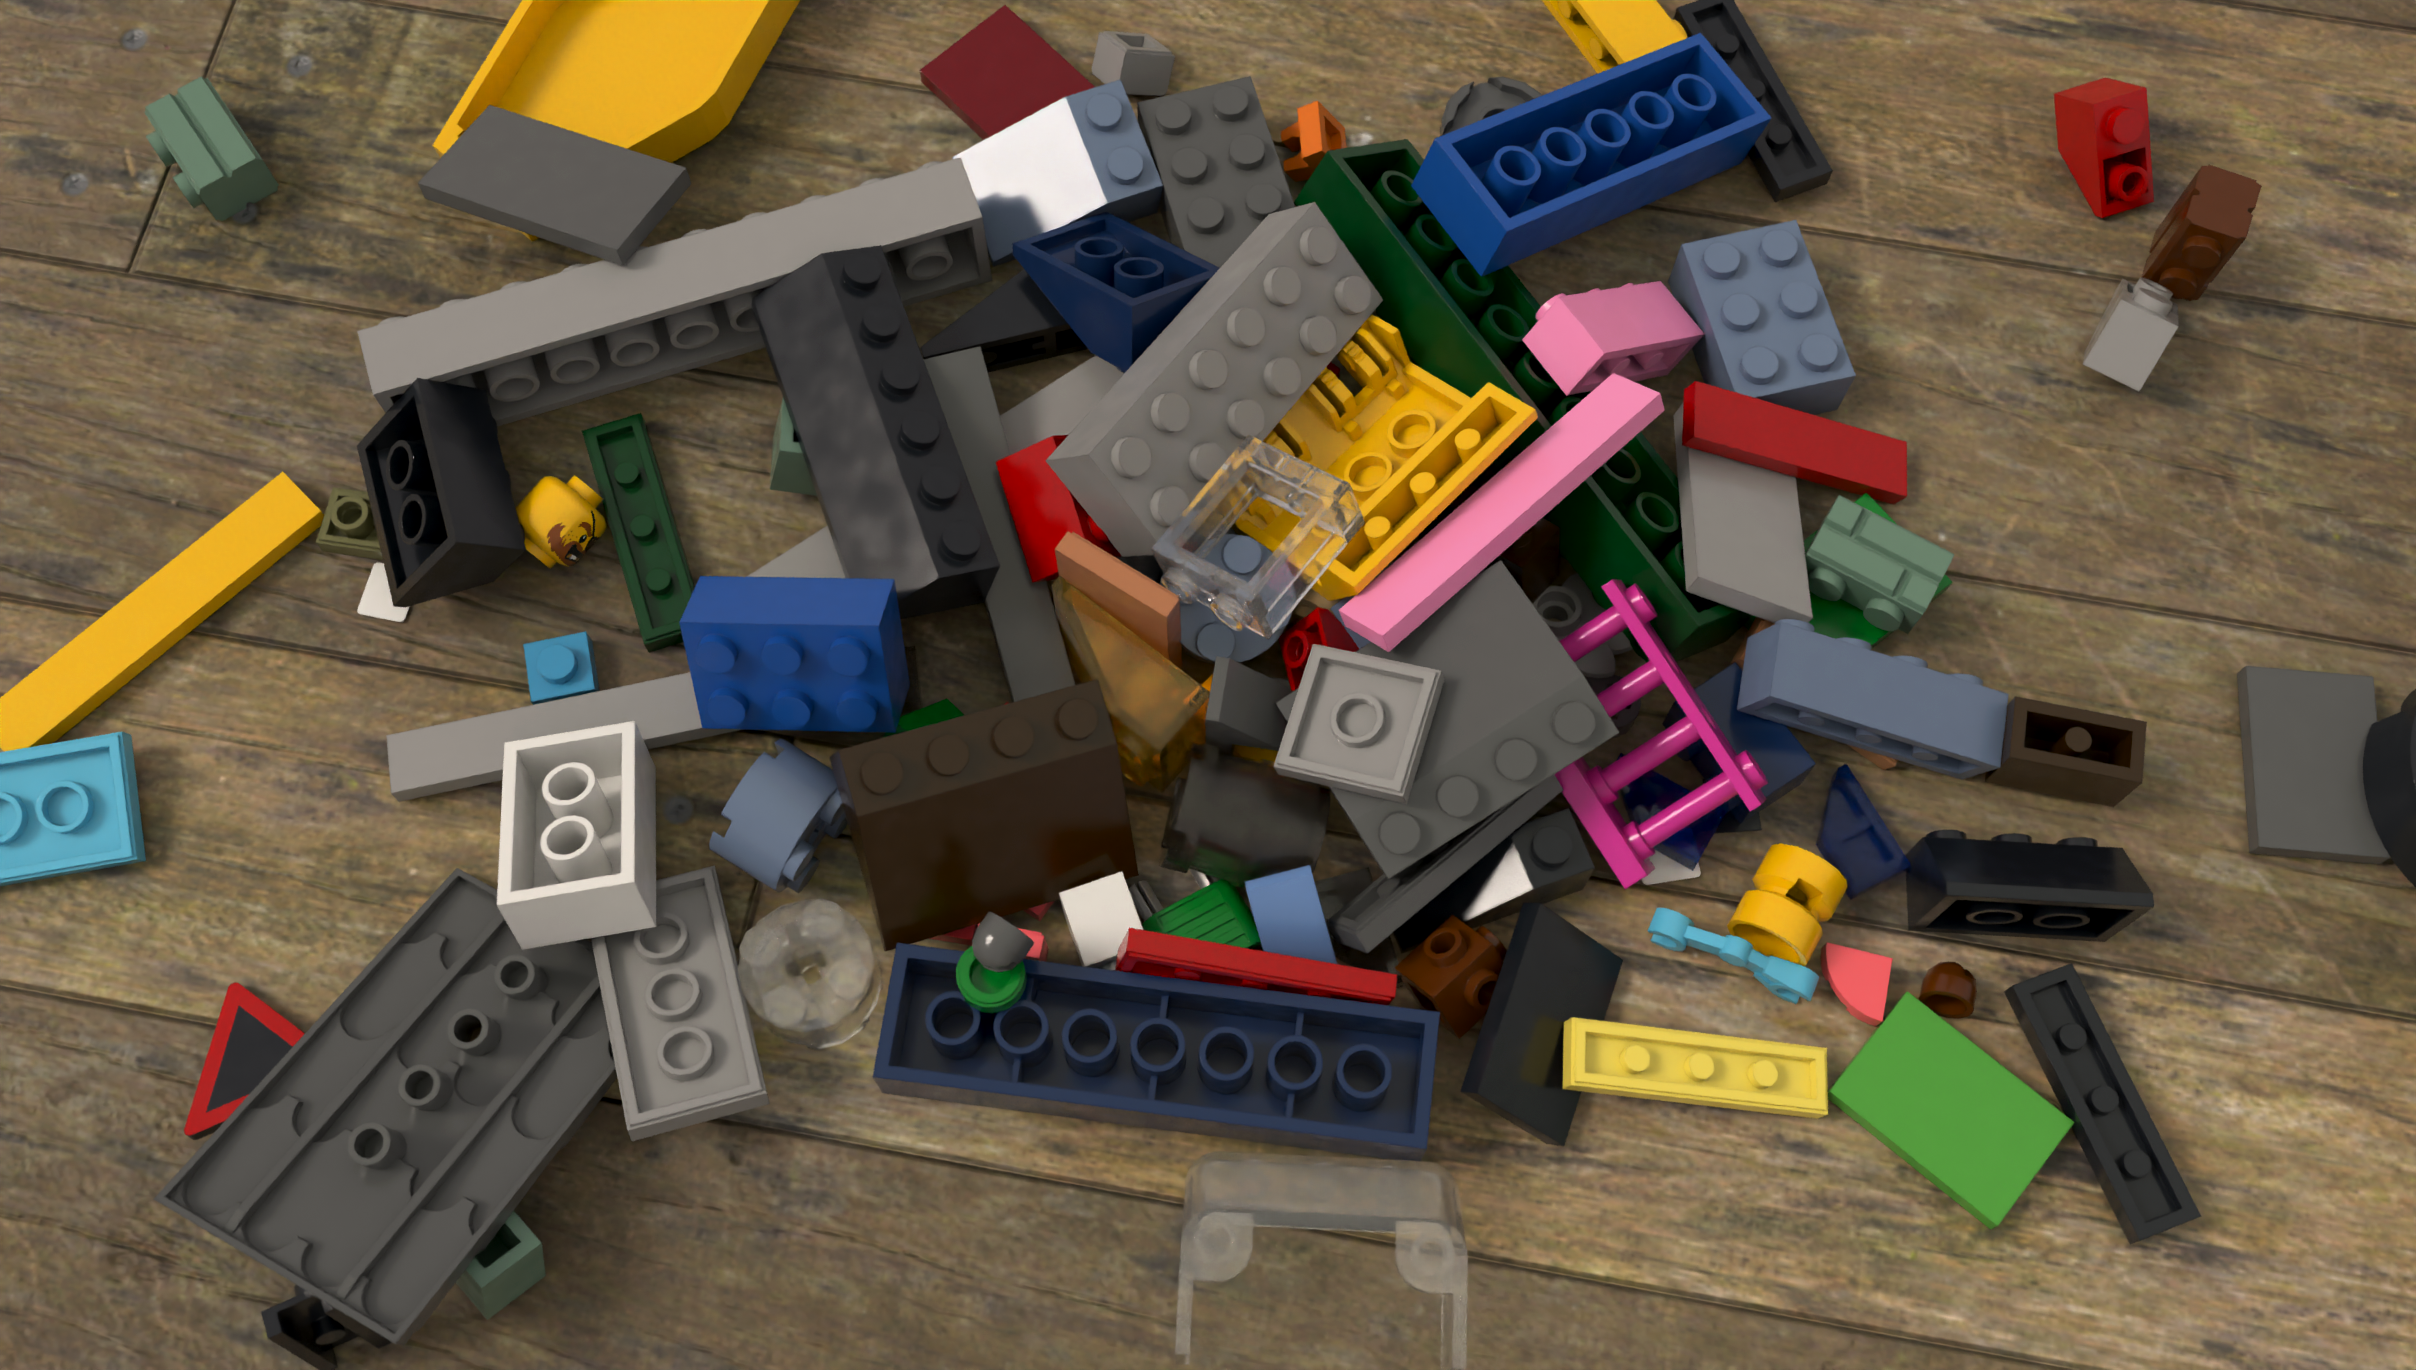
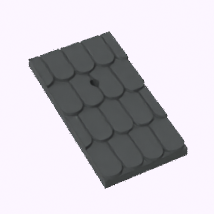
M456 868L159 1192L154 1200L384 1338L404 1346L412 1334L423 1327L480 1250L484 1251L556 1153L569 1143L617 1079L592 942L583 939L522 950L497 907V890ZM482 1027L480 1035L470 1042L472 1033Z

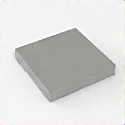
M1313 644L1273 767L1278 775L1407 804L1445 679L1442 672L1436 669Z

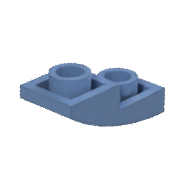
M1310 865L1245 882L1263 951L1338 964Z

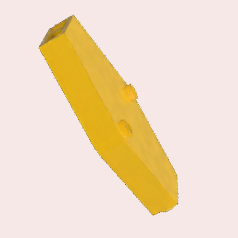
M522 0L432 146L441 158L489 105L672 163L713 140L730 123L800 0ZM520 231L532 242L539 238L534 235Z

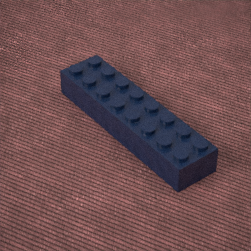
M903 943L896 944L873 1072V1079L882 1093L1420 1163L1427 1150L1440 1012L1023 959L1027 982L1021 998L1012 1007L1004 1011L987 1013L971 1007L964 1000L958 988L956 968L959 959L965 951Z

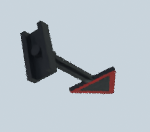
M237 982L230 984L184 1128V1133L192 1140H198L214 1133L305 1034ZM298 1285L294 1287L295 1297L261 1312L268 1339L319 1370L338 1368L333 1348L360 1336L378 1349L392 1343L390 1340Z

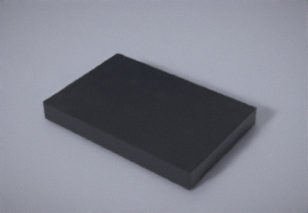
M1523 902L1460 1092L1544 1143L1564 1146L1582 1092L1562 1089L1564 1022L1571 1017L1604 1021L1623 959L1542 903Z

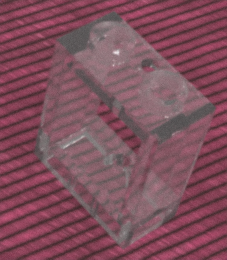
M1248 435L1155 543L1151 551L1164 573L1161 578L1162 584L1166 589L1178 595L1180 601L1192 604L1196 600L1211 608L1216 617L1228 627L1236 631H1242L1246 627L1270 639L1360 530L1365 521L1350 483ZM1258 496L1302 519L1248 583L1204 559Z

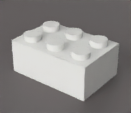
M635 721L504 743L497 907L522 950L656 927V767Z

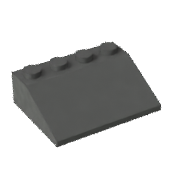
M1499 560L1475 576L1390 652L1372 642L1355 651V653L1440 670L1444 676V684L1407 804L1328 787L1380 870L1390 879L1619 734V731L1582 672L1506 566ZM1299 688L1275 702L1287 723Z

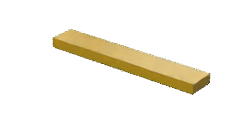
M281 472L0 697V748L3 751H10L56 742L318 529L324 518L322 511L284 472Z

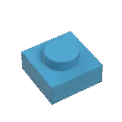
M586 631L523 644L530 699L533 705L599 691L593 643Z

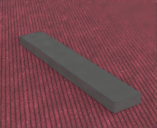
M981 347L923 359L1000 564V568L984 603L1011 700L1015 702L1074 686L1075 681L1047 581L1032 582L996 466V461L1011 455Z

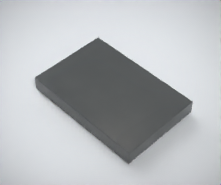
M2245 666L2237 673L2249 853L2367 864H2381L2388 860L2390 855L2376 831L2369 812L2363 782V757L2366 739L2371 725L2378 722L2373 676Z

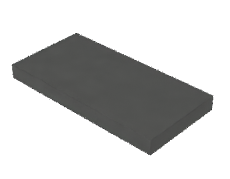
M489 105L418 182L423 196L427 200L622 266L692 184L685 167Z

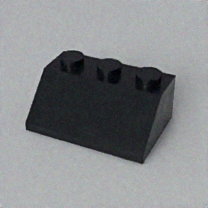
M417 378L357 445L394 607H409L494 582L526 551L524 529L518 520L511 492V478L505 469L497 437V423L492 417L485 389Z
M1937 830L1926 834V837H1922L1905 855L1908 931L2105 942L2154 907L2152 891L2124 849L2098 847V841L2092 838L2073 837L2062 839L2056 844L2032 843V837L2025 834L2010 833L1997 835L1991 840L1967 839L1966 833L1962 831Z

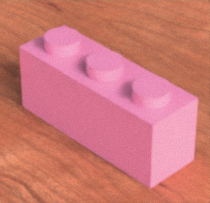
M1661 281L1637 285L1628 283L1622 287L1605 290L1595 288L1586 293L1567 296L1564 293L1558 294L1549 299L1537 311L1535 318L1538 322L1522 341L1565 395L1569 396L1593 391L1613 373L1633 382L1668 375L1705 334Z

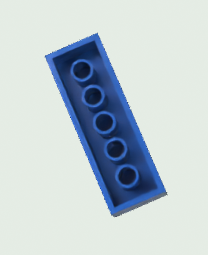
M1698 33L1435 138L1411 187L1478 274L1483 277L1741 164L1772 117L1702 33Z

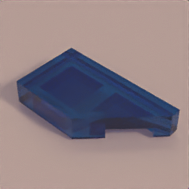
M1620 753L1617 760L1623 757L1624 754ZM1653 770L1620 789L1630 822L1635 820L1638 824L1646 821L1691 792ZM1720 807L1715 808L1654 846V849L1693 871L1727 811Z
M1847 763L1838 767L1832 775L1816 846L1824 859L1838 869L1845 877L1848 885L1845 892L1851 900L1904 873L1911 864Z

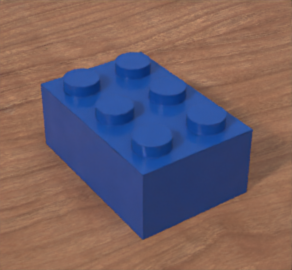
M699 577L679 623L702 728L896 732L910 681L895 579Z

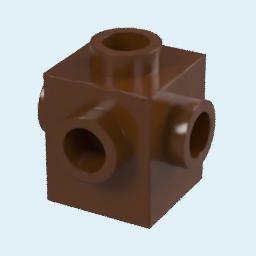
M1451 915L1395 967V970L1420 1009L1440 1012L1439 1024L1460 1039L1486 1015L1507 950L1501 941L1486 927L1480 926L1475 931L1454 915Z

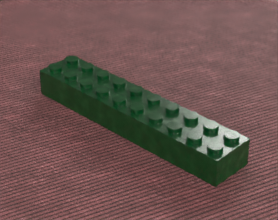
M1408 139L1328 150L1295 199L1294 204L1296 207L1313 202L1317 204L1382 297L1383 301L1375 309L1380 319L1399 329L1404 346L1410 354L1413 363L1471 398L1490 382L1536 409L1538 418L1492 462L1500 471L1592 391L1566 396L1522 341L1538 322L1535 316L1541 306L1509 266H1505L1483 277L1478 274L1411 187L1424 159ZM1641 432L1543 517L1560 527L1559 554L1569 561L1592 591L1595 601L1602 608L1607 610L1613 606L1601 587L1610 580H1622L1626 588L1635 583L1641 588L1657 613V617L1649 622L1676 662L1726 642L1753 616L1686 591L1678 478ZM1629 628L1623 630L1622 632L1630 641V645L1635 653L1644 659L1646 663L1650 661Z

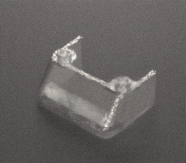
M1223 1151L1207 1153L1192 1164L1186 1175L1175 1346L1176 1364L1190 1365L1194 1282L1222 1283L1232 1280L1241 1274L1251 1258L1253 1226L1395 1233V1263L1401 1278L1411 1288L1419 1292L1442 1294L1441 1370L1467 1369L1468 1253L1459 1189L1455 1179L1445 1168L1432 1162Z

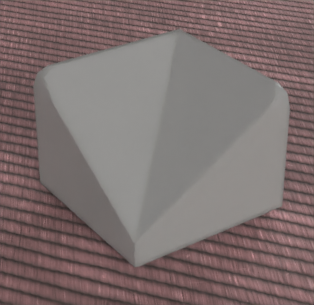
M1103 31V33L1099 32L1092 64V73L1104 84L1121 79L1126 94L1163 96L1168 90L1175 56L1149 34Z

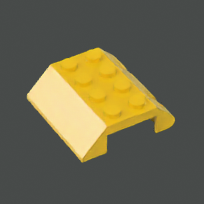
M1374 315L1368 317L1351 337L1352 341L1349 340L1336 355L1340 363L1363 389L1354 397L1342 381L1326 367L1257 447L1277 471L1266 480L1248 458L1209 503L1238 535L1249 536L1264 545L1278 558L1285 571L1328 601L1358 595L1538 418L1536 409L1490 382L1471 398L1410 362L1399 329Z

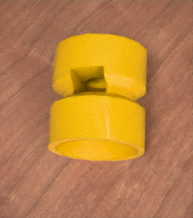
M1773 844L1768 849L1752 879L1757 890L1746 891L1727 927L1731 935L1747 940L1753 945L1754 950L1767 957L1772 955L1806 966L1823 935L1821 925L1818 922H1826L1833 916L1848 887L1847 881L1838 869L1814 853L1793 845Z

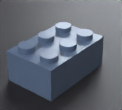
M1797 220L1681 244L1668 283L1674 298L1705 334L1692 348L1704 383L1812 415L1837 410L1856 375Z

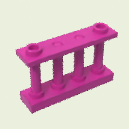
M1612 579L1601 587L1613 606L1559 642L1572 660L1576 662L1626 628H1629L1650 661L1596 695L1609 717L1620 712L1663 683L1667 685L1686 714L1684 718L1604 769L1599 765L1590 769L1582 756L1555 773L1556 778L1564 789L1562 791L1563 795L1624 889H1626L1655 869L1649 857L1656 853L1654 846L1738 794L1751 812L1767 800L1760 788L1767 785L1768 780L1758 763L1747 750L1737 755L1649 622L1657 617V613L1641 588L1636 583L1626 588L1622 580ZM1702 738L1723 772L1641 824H1638L1635 820L1626 824L1613 804L1619 798L1617 791Z

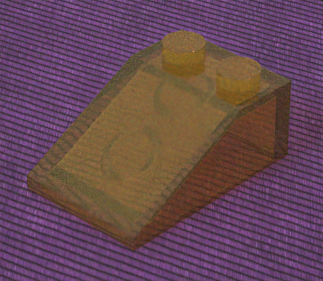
M1059 576L1051 586L1056 617L1064 646L1081 683L1099 679L1117 741L1122 773L1139 786H1144L1148 781L1163 793L1206 744L1205 719L1210 692Z

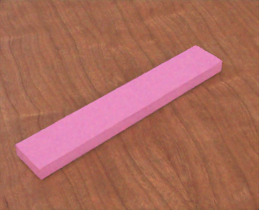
M1615 373L1611 374L1369 583L1358 595H1355L1340 608L1339 612L1344 625L1387 652H1390L1665 411L1661 393Z

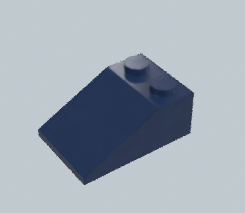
M1108 212L1012 243L1013 256L1089 351L1116 366L1123 373L1133 365L1220 269Z

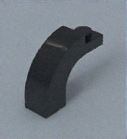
M2415 689L2402 703L2401 712L2371 725L2364 749L2363 782L2369 812L2376 831L2394 863L2416 888Z

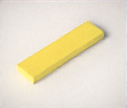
M1571 1017L1564 1022L1562 1089L1818 1119L1828 1115L1827 1048Z

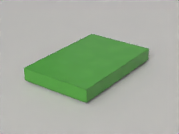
M1908 991L1898 999L1884 1017L1883 1022L1877 1026L1828 1089V1100L1990 1230L2001 1223L2074 1124V1121Z

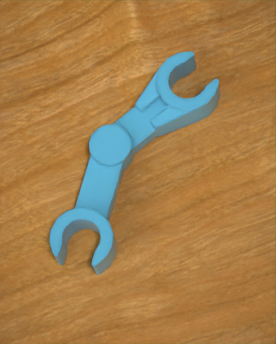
M1656 908L1648 928V932L1653 933L1651 942L1673 951H1684L1686 946H1690L1717 955L1729 964L1745 967L1754 972L1753 976L1783 1000L1797 1004L1799 997L1811 1001L1819 980V976L1811 969L1772 955L1767 957L1754 950L1753 945L1743 938L1733 935H1726L1724 937L1696 928L1693 921L1685 915L1667 908Z

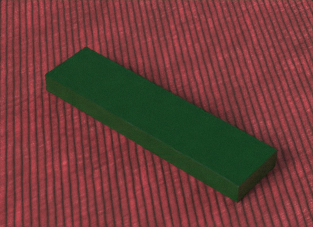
M638 413L583 430L582 434L599 492L603 498L602 502L644 645L650 653L684 642L679 622L694 591L695 584L646 422L642 414Z

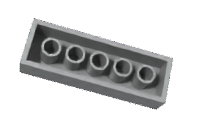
M1315 202L1271 213L1045 461L1097 526L1103 530L1122 557L1167 554L1380 305L1383 299Z

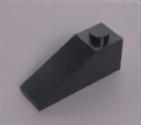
M1025 269L921 346L923 359L980 346L988 373L1088 349Z
M1567 808L1522 824L1396 929L1393 934L1401 954L1414 950L1451 915H1454L1473 929L1519 913L1523 902L1544 904L1583 890L1595 867L1570 809Z

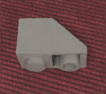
M2140 277L2136 284L2122 278L2084 352L2083 365L2140 391L2179 327L2178 304L2170 301L2173 293L2164 286L2146 278Z

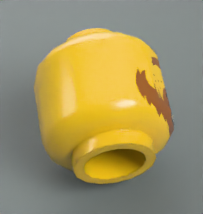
M575 475L567 484L553 476H545L540 479L515 507L519 523L524 529L526 550L549 569L556 562L562 566H574L606 530L605 518L596 509L603 501V498Z

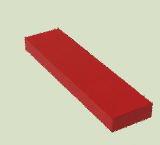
M1694 381L1684 389L1682 446L1863 496L1867 493L1872 499L1893 505L1907 497V442L1699 381Z
M1135 928L1128 929L1120 944L1115 971L1381 1005H1389L1396 996L1397 974Z

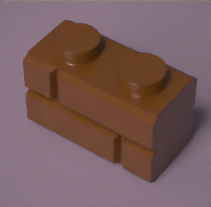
M2212 165L2201 166L2155 231L2149 251L2151 254L2147 258L2142 278L2154 281L2169 289L2173 293L2171 298L2188 301L2198 300L2208 288L2209 283L2215 279L2247 238L2253 217L2251 213L2256 207L2261 190V185L2256 182L2257 180Z

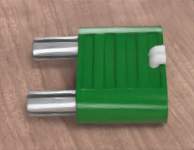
M1205 851L1195 852L1201 867L1193 854H1190L1186 859V865L1201 889L1164 909L1147 881L1138 882L1140 890L1154 915L1151 913L1136 885L1133 884L1129 888L1132 900L1144 920L1142 924L1143 930L1263 951L1253 914L1232 880L1227 878L1221 879Z

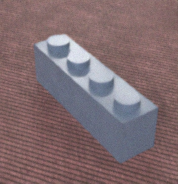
M1778 620L1774 625L1747 638L1737 711L1961 780L2000 768L2009 694L1983 686V680L1979 677L1960 673L1944 674L1927 668L1928 663L1917 657H1891L1872 651L1871 644L1861 639L1848 637L1835 639L1814 632L1815 628L1813 625L1801 620Z

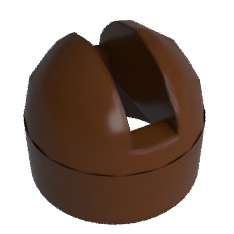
M1940 962L1928 969L1922 981L1919 1001L1941 1017L1954 1019L1968 1017L1974 1011L1977 996L1976 979L1968 970H1965L1956 962Z

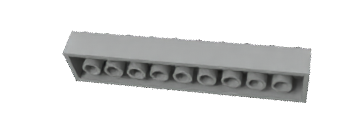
M959 157L945 162H929L917 170L886 179H870L858 187L831 195L811 196L804 199L800 204L772 212L752 213L740 221L713 229L693 230L684 234L681 238L654 246H639L623 266L607 260L591 264H575L557 274L529 282L517 281L509 283L498 291L470 299H453L443 303L439 308L407 317L387 318L376 326L357 332L373 396L385 413L417 378L485 389L492 417L495 419L497 426H501L765 348L766 346L751 306L753 297L821 253L881 245L903 306L992 281L983 217L963 161Z

